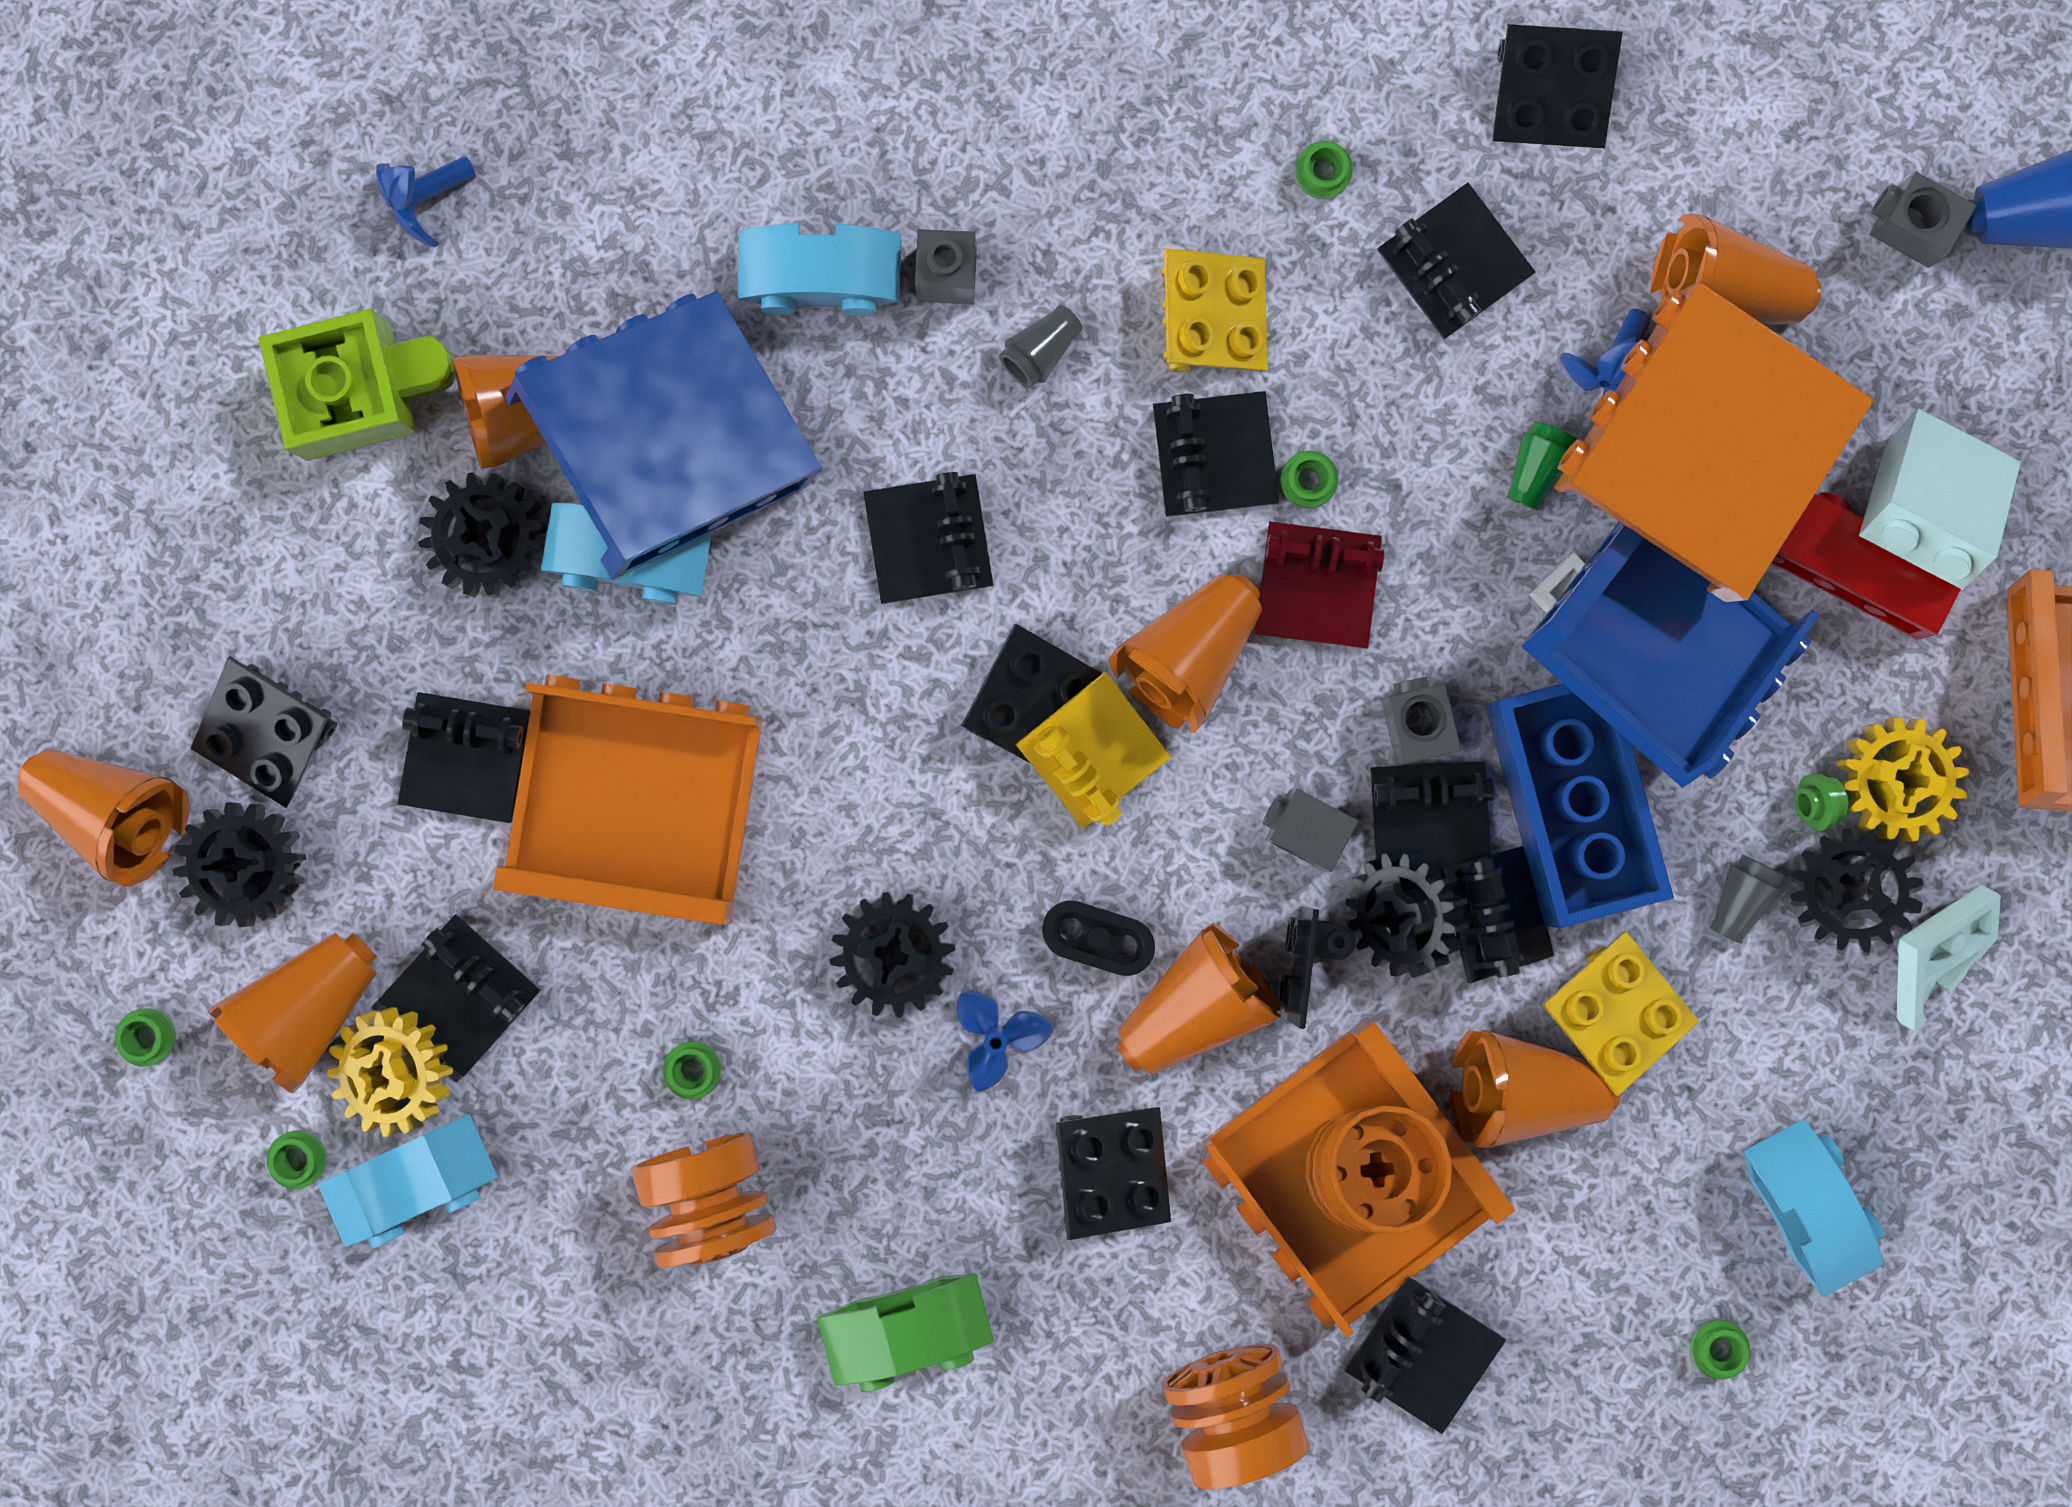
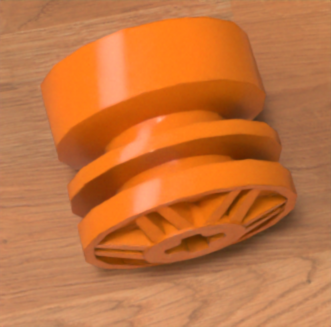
M1382 1105L1335 1116L1317 1131L1307 1151L1305 1178L1313 1202L1327 1219L1350 1231L1402 1233L1421 1227L1440 1211L1451 1188L1452 1161L1445 1139L1427 1118L1409 1108ZM1377 1164L1378 1176L1362 1177L1360 1173L1361 1165Z
M750 1132L735 1133L705 1141L707 1150L691 1155L690 1147L687 1146L650 1158L630 1168L640 1205L643 1207L668 1205L671 1214L660 1218L647 1228L648 1235L652 1239L677 1235V1238L658 1246L653 1251L657 1266L661 1268L683 1264L701 1265L740 1253L752 1243L773 1234L777 1230L774 1216L770 1213L745 1215L769 1201L767 1192H739L737 1183L750 1178L760 1170Z
M1256 1344L1220 1350L1180 1368L1162 1382L1167 1403L1176 1405L1171 1411L1174 1425L1184 1429L1197 1428L1190 1432L1181 1442L1194 1486L1202 1489H1224L1260 1480L1290 1467L1303 1458L1310 1449L1296 1405L1285 1402L1275 1403L1284 1397L1291 1388L1286 1374L1278 1372L1283 1366V1362L1276 1345Z

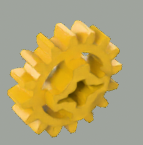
M1902 717L1885 719L1884 728L1878 723L1868 724L1863 727L1867 741L1860 738L1847 741V747L1855 755L1853 759L1837 760L1836 766L1848 772V780L1841 781L1845 790L1850 792L1852 798L1848 801V812L1860 811L1863 814L1857 824L1860 830H1872L1878 826V839L1892 840L1898 834L1902 842L1918 841L1920 831L1924 835L1939 834L1941 830L1937 818L1955 820L1958 817L1954 808L1949 804L1953 799H1967L1968 793L1956 787V779L1969 775V769L1954 767L1952 760L1962 752L1960 746L1944 748L1941 745L1945 739L1946 730L1943 728L1932 729L1925 734V719H1910L1905 726ZM1896 741L1895 746L1891 747L1888 757L1883 760L1873 759L1880 749ZM1897 770H1901L1903 777L1910 779L1908 788H1904V783L1895 780ZM1868 784L1870 785L1874 794L1877 797V803L1874 801L1870 794ZM1925 798L1930 799L1929 803L1920 812L1907 817L1908 813L1915 812L1918 802Z
M390 1007L378 1012L372 1011L355 1018L356 1023L342 1027L339 1033L345 1042L331 1046L329 1053L339 1060V1066L328 1069L327 1076L339 1079L341 1087L337 1088L331 1095L333 1099L346 1098L349 1102L344 1112L346 1119L360 1114L363 1116L362 1131L369 1132L380 1127L382 1136L389 1137L401 1131L405 1134L424 1126V1121L440 1113L435 1102L449 1097L451 1092L444 1085L440 1084V1079L453 1074V1068L440 1064L439 1056L443 1055L448 1050L446 1044L434 1046L430 1041L436 1030L433 1024L418 1029L416 1027L418 1013L412 1011L399 1016L397 1008ZM377 1035L384 1036L383 1041L374 1044L373 1047L368 1045ZM406 1097L411 1099L405 1107H395L396 1102Z

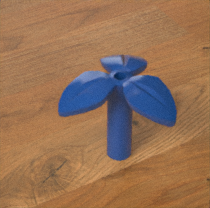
M463 156L416 179L414 167L405 165L390 167L389 163L377 164L376 178L380 193L387 206L392 207L399 225L414 239L430 247H437L439 243L428 235L417 221L415 216L416 208L419 203L476 177L469 159Z
M1630 310L1611 348L1598 358L1596 367H1593L1580 357L1564 352L1560 356V360L1569 376L1585 391H1592L1601 387L1604 389L1603 395L1610 389L1615 392L1626 375L1621 370V365L1631 349L1641 340L1650 322V317L1643 310Z
M972 991L962 992L957 999V1016L964 1030L985 1036L984 1042L972 1049L967 1058L968 1077L972 1087L977 1092L993 1087L1004 1076L1008 1069V1062L1004 1052L1008 1044L1024 1053L1030 1052L1044 1044L1054 1029L1052 1024L1042 1015L1030 1011H1018L1004 1026L998 1025V1004L985 994Z

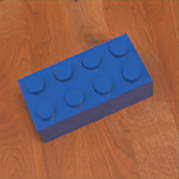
M1563 683L1486 704L1487 716L1544 925L1563 928L1673 899L1674 895L1632 743Z

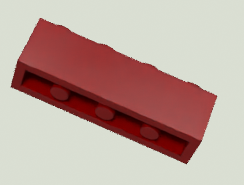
M1820 492L1818 495L1814 494L1771 564L1917 640L1938 635L1961 589L1860 537L1859 533L1864 518L1850 512L1851 505L1846 500L1827 492Z

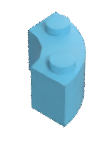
M799 223L760 226L739 231L738 299L761 304V311L763 313L789 315L795 313V307L831 306L842 307V313L846 315L871 316L876 314V307L900 302L901 233L865 226L835 224V235H800Z
M552 503L541 571L562 575L561 585L564 587L596 592L597 583L643 589L642 599L676 605L678 595L701 597L712 533L611 580L600 561L608 547L584 506L581 504Z
M469 1114L326 1179L317 1185L345 1248L367 1239L371 1249L403 1235L405 1232L401 1223L442 1204L445 1205L447 1212L451 1213L481 1199L477 1188L498 1178Z
M1802 1119L1743 1151L1748 1176L1752 1185L1774 1218L1792 1258L1823 1298L1884 1265L1878 1241L1885 1238L1884 1231L1874 1214L1867 1207H1861L1856 1195L1839 1168L1845 1164L1843 1156L1837 1145L1827 1134L1818 1137L1806 1120Z

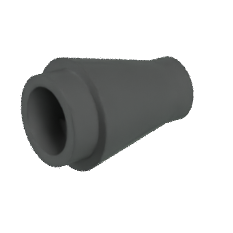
M1058 305L1050 314L1005 340L1006 348L999 354L1000 362L1010 376L1026 388H1031L1036 382L1045 383L1073 339L1083 330L1082 324L1070 309L1063 305Z
M1742 854L1736 866L1732 864L1729 866L1717 912L1709 928L1732 941L1742 944L1747 933L1784 892L1779 886L1785 875Z

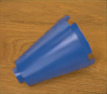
M2072 150L1978 186L1975 190L1974 199L1968 200L1977 205L1966 224L1968 233H1978L1982 244L2072 249Z

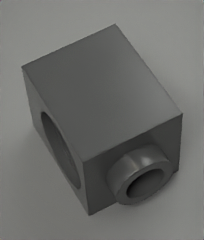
M1916 171L1898 186L1890 183L1879 196L1871 211V214L1878 217V220L1869 235L1929 268L1950 254L1977 205ZM1908 208H1913L1920 212L1925 222L1924 229L1915 226L1911 222Z
M918 229L915 290L918 302L975 303L976 232Z
M1421 677L1393 684L1395 695L1383 698L1381 702L1396 766L1461 752L1446 683L1429 687L1427 677ZM1412 704L1424 706L1432 716L1431 729L1424 736L1414 734L1407 727L1405 720L1406 712Z
M1295 788L1291 789L1287 798L1277 794L1262 824L1270 828L1265 838L1266 841L1324 872H1332L1359 821Z

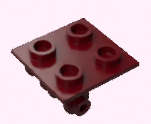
M1269 521L1259 597L1262 612L1256 622L1255 635L1368 649L1377 574L1382 571L1384 563V549H1381L1382 536Z

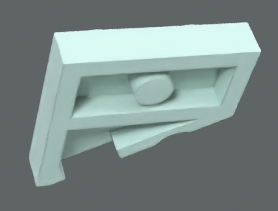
M1981 884L1962 898L1952 900L1942 911L1919 926H1913L1910 932L1904 933L1899 938L1897 948L1899 956L1896 1017L1901 1024L1914 1032L1920 1029L1927 1021L1923 1013L1924 1003L1934 991L1941 987L1951 993L1966 976L1969 968L1977 960L1981 959L1998 939L2000 894Z

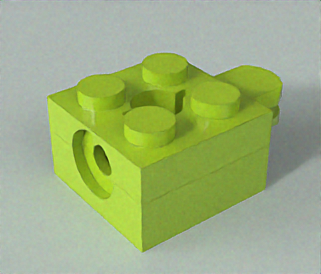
M371 308L258 337L285 450L306 461L417 434L409 399L444 391L453 385L456 377L452 362L454 358L452 352L435 337L425 335L395 343L391 324Z

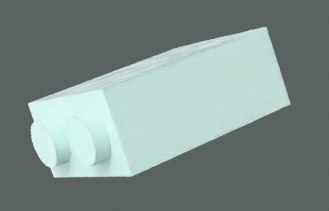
M1918 408L1889 439L1884 449L1859 536L1963 590L1998 557L2021 461Z

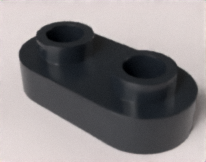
M1067 900L1054 905L1047 912L1043 920L1042 934L1048 948L1060 957L1121 976H1132L1142 972L1149 966L1154 957V937L1148 927L1136 919L1079 901ZM1067 918H1075L1082 925L1080 936L1074 940L1063 938L1059 931L1060 924ZM1129 935L1135 939L1137 947L1133 955L1121 957L1115 952L1114 945L1120 936Z

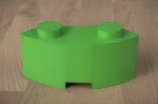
M976 1273L942 1276L899 1291L862 1298L817 1317L835 1386L859 1383L861 1392H871L885 1388L895 1382L894 1376L936 1364L940 1365L941 1370H951L965 1366L974 1361L972 1351L994 1342Z

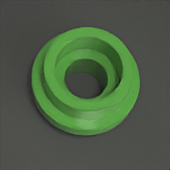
M1319 141L1306 147L1300 154L1295 168L1296 179L1301 189L1309 196L1317 199H1331L1340 195L1347 188L1353 174L1352 161L1347 151L1340 145L1330 141ZM1326 162L1332 166L1334 176L1328 180H1321L1315 176L1313 167L1317 163Z
M1303 451L1292 456L1283 467L1280 478L1281 488L1286 498L1294 505L1307 509L1316 508L1328 502L1334 495L1338 486V472L1334 463L1326 455L1316 451ZM1305 470L1314 471L1319 477V486L1314 490L1302 488L1298 480L1299 474Z
M1820 773L1804 776L1794 796V805L1798 816L1815 831L1833 828L1837 822L1842 821L1846 817L1849 803L1843 784L1832 776L1826 777Z
M152 1008L138 1009L128 1013L118 1024L115 1033V1044L119 1054L130 1064L141 1067L155 1065L165 1060L172 1052L176 1041V1032L172 1021L163 1012ZM144 1026L151 1028L155 1033V1042L150 1048L142 1046L138 1040L139 1031Z
M698 1041L684 1042L673 1048L667 1055L663 1065V1076L668 1088L675 1095L690 1100L699 1099L711 1093L718 1085L722 1073L721 1061L717 1053L709 1045ZM695 1059L702 1064L703 1075L699 1080L692 1081L684 1076L683 1065L687 1060Z
M294 1130L282 1134L271 1144L267 1154V1167L271 1177L279 1185L289 1189H302L312 1185L322 1176L327 1164V1153L321 1140L314 1134L303 1130ZM293 1149H300L307 1156V1164L302 1170L293 1168L289 1162V1154Z
M1716 1319L1702 1324L1695 1331L1690 1343V1353L1694 1364L1705 1375L1714 1379L1724 1380L1735 1377L1744 1370L1750 1358V1343L1746 1334L1738 1326L1726 1320ZM1717 1339H1726L1729 1346L1727 1354L1719 1359L1712 1358L1710 1354L1711 1344Z

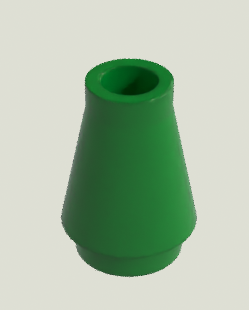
M1534 421L1530 432H1523L1511 488L1506 498L1538 511L1543 499L1563 474L1558 469L1560 460L1577 438L1550 425Z

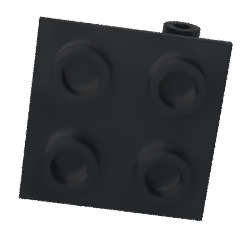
M1507 24L1506 38L1500 39L1497 60L1499 63H1502L1492 141L1605 149L1623 32Z
M1469 182L1417 220L1411 218L1394 232L1395 236L1377 248L1379 254L1444 340L1536 273Z
M1266 391L1194 399V394L1186 393L1172 396V402L1153 404L1166 517L1279 504Z
M946 472L936 475V480L863 492L881 604L994 586L976 474L959 476L958 472Z
M1014 624L961 726L972 734L988 740L1030 763L1016 744L1102 673L1020 625Z
M230 656L226 660L190 749L287 808L295 795L318 740L320 739L324 742L329 740L337 728V722L330 719V711L327 709L319 710L310 703L302 701V694L298 691L289 693L287 691L288 685L283 682L276 683L259 672V667L249 664L246 666Z
M417 692L415 707H407L402 720L403 730L410 731L397 805L511 823L530 711Z
M1485 762L1370 767L1375 859L1381 858L1382 854L1396 850H1402L1403 854L1421 850L1424 863L1440 859L1443 862V869L1491 855L1488 801H1493L1494 786L1492 778H1486Z
M1523 845L1441 869L1440 872L1443 879L1456 875L1459 881L1451 889L1454 897L1467 898L1468 902L1465 906L1457 909V917L1468 921L1469 928L1455 933L1456 937L1463 944L1460 955L1467 983H1474L1497 975V978L1516 975L1520 973L1519 967L1554 956L1548 928L1543 922Z
M1300 906L1299 918L1289 917L1285 950L1295 954L1292 975H1282L1279 990L1280 1008L1285 1009V1013H1288L1287 1020L1300 1029H1305L1314 957L1342 960L1349 957L1356 946L1355 935L1349 927L1330 921L1318 920L1319 909Z
M455 914L441 930L436 928L425 938L421 944L424 950L378 1001L386 1008L396 1007L399 1016L412 1011L418 1013L416 1026L418 1029L433 1024L436 1030L430 1041L434 1046L438 1044L447 1045L448 1050L440 1057L465 1077L540 993L541 989Z
M1160 1107L1083 1118L1082 1115L1060 1117V1122H1056L1055 1134L1058 1140L1060 1161L1058 1166L1061 1172L1060 1187L1063 1193L1065 1214L1063 1218L1066 1224L1067 1240L1171 1222Z
M1408 1275L1344 1371L1362 1382L1361 1390L1374 1401L1380 1403L1385 1397L1443 1434L1506 1342V1338Z

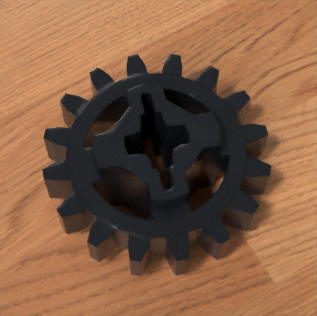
M474 472L467 473V487L462 489L456 483L449 480L445 485L450 496L445 501L434 496L429 498L428 501L437 512L434 517H420L419 523L431 530V536L418 541L420 548L426 551L435 552V556L426 563L429 570L435 573L447 570L443 576L442 584L454 589L463 581V594L469 597L476 598L481 586H483L487 596L499 598L501 583H505L517 591L521 589L520 580L517 575L522 570L536 575L538 569L529 560L532 554H543L544 546L535 541V535L547 531L548 527L541 520L531 519V516L540 509V505L532 498L520 502L525 489L519 484L513 482L504 490V478L498 474L491 473L486 485H484L481 478ZM493 499L501 501L507 506L503 508L498 506L492 511L483 510L476 500ZM455 516L453 533L448 537L449 527ZM474 519L491 529L487 533V538L492 552L474 542L479 538V533L476 530L478 526ZM519 532V542L513 556H511L509 550L513 535ZM478 559L489 566L491 571L475 573L466 571L461 565Z
M229 802L225 803L224 815L218 809H206L203 811L205 827L199 824H188L185 827L186 832L193 838L191 845L175 846L174 851L186 857V865L173 869V876L188 878L189 885L184 887L179 895L181 898H199L200 901L194 910L197 916H207L216 910L215 925L228 926L236 919L239 928L255 925L256 915L262 921L277 918L274 903L282 906L293 904L295 900L286 889L288 885L304 884L305 880L304 877L293 872V864L301 863L307 859L306 854L292 853L290 847L300 838L299 833L296 831L282 833L280 831L286 817L282 814H271L264 819V805L249 804L244 812L241 803ZM251 829L260 833L267 840L272 850L267 851L255 841V832L251 831ZM217 838V844H216V846L213 848V850H212V851L209 853V855L207 856V853H208V851H209L210 846L212 845V843L214 842V840ZM240 858L259 860L257 865H249L247 869H242L238 872H233L232 869L220 870L221 865L231 864V861ZM274 871L269 886L261 894L260 885ZM208 879L222 888L223 897L213 889Z
M1850 828L1843 829L1842 843L1834 845L1832 840L1826 835L1820 837L1822 853L1819 856L1804 850L1801 857L1809 870L1808 872L1802 870L1793 871L1791 876L1792 882L1804 887V890L1797 891L1790 896L1792 905L1807 907V910L1798 917L1800 926L1806 927L1813 924L1818 926L1814 936L1816 943L1820 945L1831 936L1837 939L1838 954L1844 955L1849 943H1858L1862 955L1869 956L1871 941L1878 939L1889 950L1894 947L1892 930L1896 929L1905 934L1912 930L1913 925L1904 915L1905 913L1920 914L1923 903L1909 897V894L1922 890L1924 884L1921 878H1907L1906 874L1915 867L1916 861L1913 856L1900 860L1894 857L1898 849V841L1892 839L1882 848L1876 845L1875 830L1869 829L1863 841H1855ZM1849 856L1867 857L1862 863L1842 865L1837 861ZM1888 871L1892 874L1897 884L1898 900L1896 905L1891 902V898L1882 892L1881 882L1885 879ZM1870 876L1867 885V897L1869 900L1866 901L1857 897L1852 903L1848 902L1843 908V903L1846 899L1844 884L1847 883L1852 887H1856L1861 881L1865 882ZM1817 880L1822 882V885L1829 889L1832 895V901L1824 913L1818 906L1815 897ZM1870 919L1877 924L1864 929L1846 928L1852 920Z
M1396 850L1382 854L1381 858L1367 861L1363 864L1366 874L1352 878V885L1360 893L1357 896L1346 899L1345 905L1357 910V918L1347 922V926L1353 930L1360 929L1363 937L1359 939L1356 947L1358 951L1369 947L1374 951L1371 965L1375 968L1389 963L1391 976L1397 977L1409 972L1411 977L1415 978L1427 974L1431 970L1446 966L1450 963L1448 954L1462 949L1463 944L1454 933L1468 929L1469 922L1461 917H1457V909L1465 906L1468 902L1467 898L1454 897L1451 889L1459 881L1456 875L1445 879L1439 875L1443 863L1440 859L1424 863L1421 850L1404 854L1402 850ZM1404 910L1405 913L1414 911L1416 915L1410 917L1408 914L1398 915L1397 911Z
M890 892L882 893L881 907L875 908L867 898L859 901L863 916L858 918L855 915L845 913L842 920L850 928L848 934H834L831 941L843 947V954L830 959V965L844 966L846 974L836 982L838 988L847 987L852 984L857 991L853 995L851 1003L856 1006L864 1001L866 997L873 1001L872 1015L879 1016L885 1004H890L893 1007L896 1018H901L904 1016L905 1003L909 1001L919 1011L924 1010L927 1006L923 993L928 990L930 993L940 996L944 989L936 980L938 974L952 975L954 967L942 962L943 955L956 950L954 943L941 942L939 936L949 927L948 922L944 921L933 925L929 918L933 914L935 906L930 903L922 908L920 912L913 909L914 895L910 893L906 894L901 905H894ZM893 915L887 932L878 937L861 934L863 929L875 919ZM913 922L918 924L926 933L930 941L932 954L921 951L916 946L910 935ZM901 928L899 940L902 942L900 951L909 954L908 962H899L889 973L888 980L886 981V958L878 955L879 946L887 947L890 945L893 938L897 936L898 929ZM855 955L867 959L875 974L873 986L867 983L860 974L856 965ZM913 972L926 975L922 982L914 988L900 993H893L897 979L907 973Z

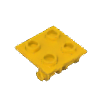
M1171 248L1164 249V267L1161 268V276L1165 278V301L1162 302V310L1166 311V318L1162 319V326L1166 328L1167 351L1163 353V360L1169 364V371L1188 372L1192 370V366L1252 371L1268 370L1265 259Z
M1106 671L1016 744L1082 829H1085L1093 821H1100L1103 826L1114 823L1122 813L1118 808L1120 799L1171 758Z
M1626 931L1621 933L1606 948L1604 945H1600L1592 950L1585 957L1588 964L1542 1004L1616 1096L1624 1092L1700 1022Z

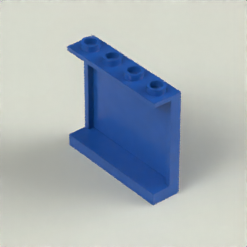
M718 291L698 299L695 294L685 295L671 303L664 313L648 319L646 314L634 316L622 323L617 328L616 333L602 339H598L597 335L581 338L569 346L565 354L549 361L545 356L530 359L515 370L514 379L505 397L509 406L520 401L523 402L608 548L600 561L611 580L798 493L808 487L822 469L815 454Z
M1618 521L1521 647L1683 788L1703 774L1709 779L1713 778L1730 762L1734 752L1729 746L1733 740L1743 737L1756 724L1761 714L1755 708L1759 702L1763 703L1768 700L1782 686L1786 676L1781 673V670L1785 665L1789 666L1796 661L1808 648L1811 640L1805 635L1819 615L1812 610L1791 625L1754 592H1752L1748 600L1724 602L1706 590L1711 583L1710 581Z

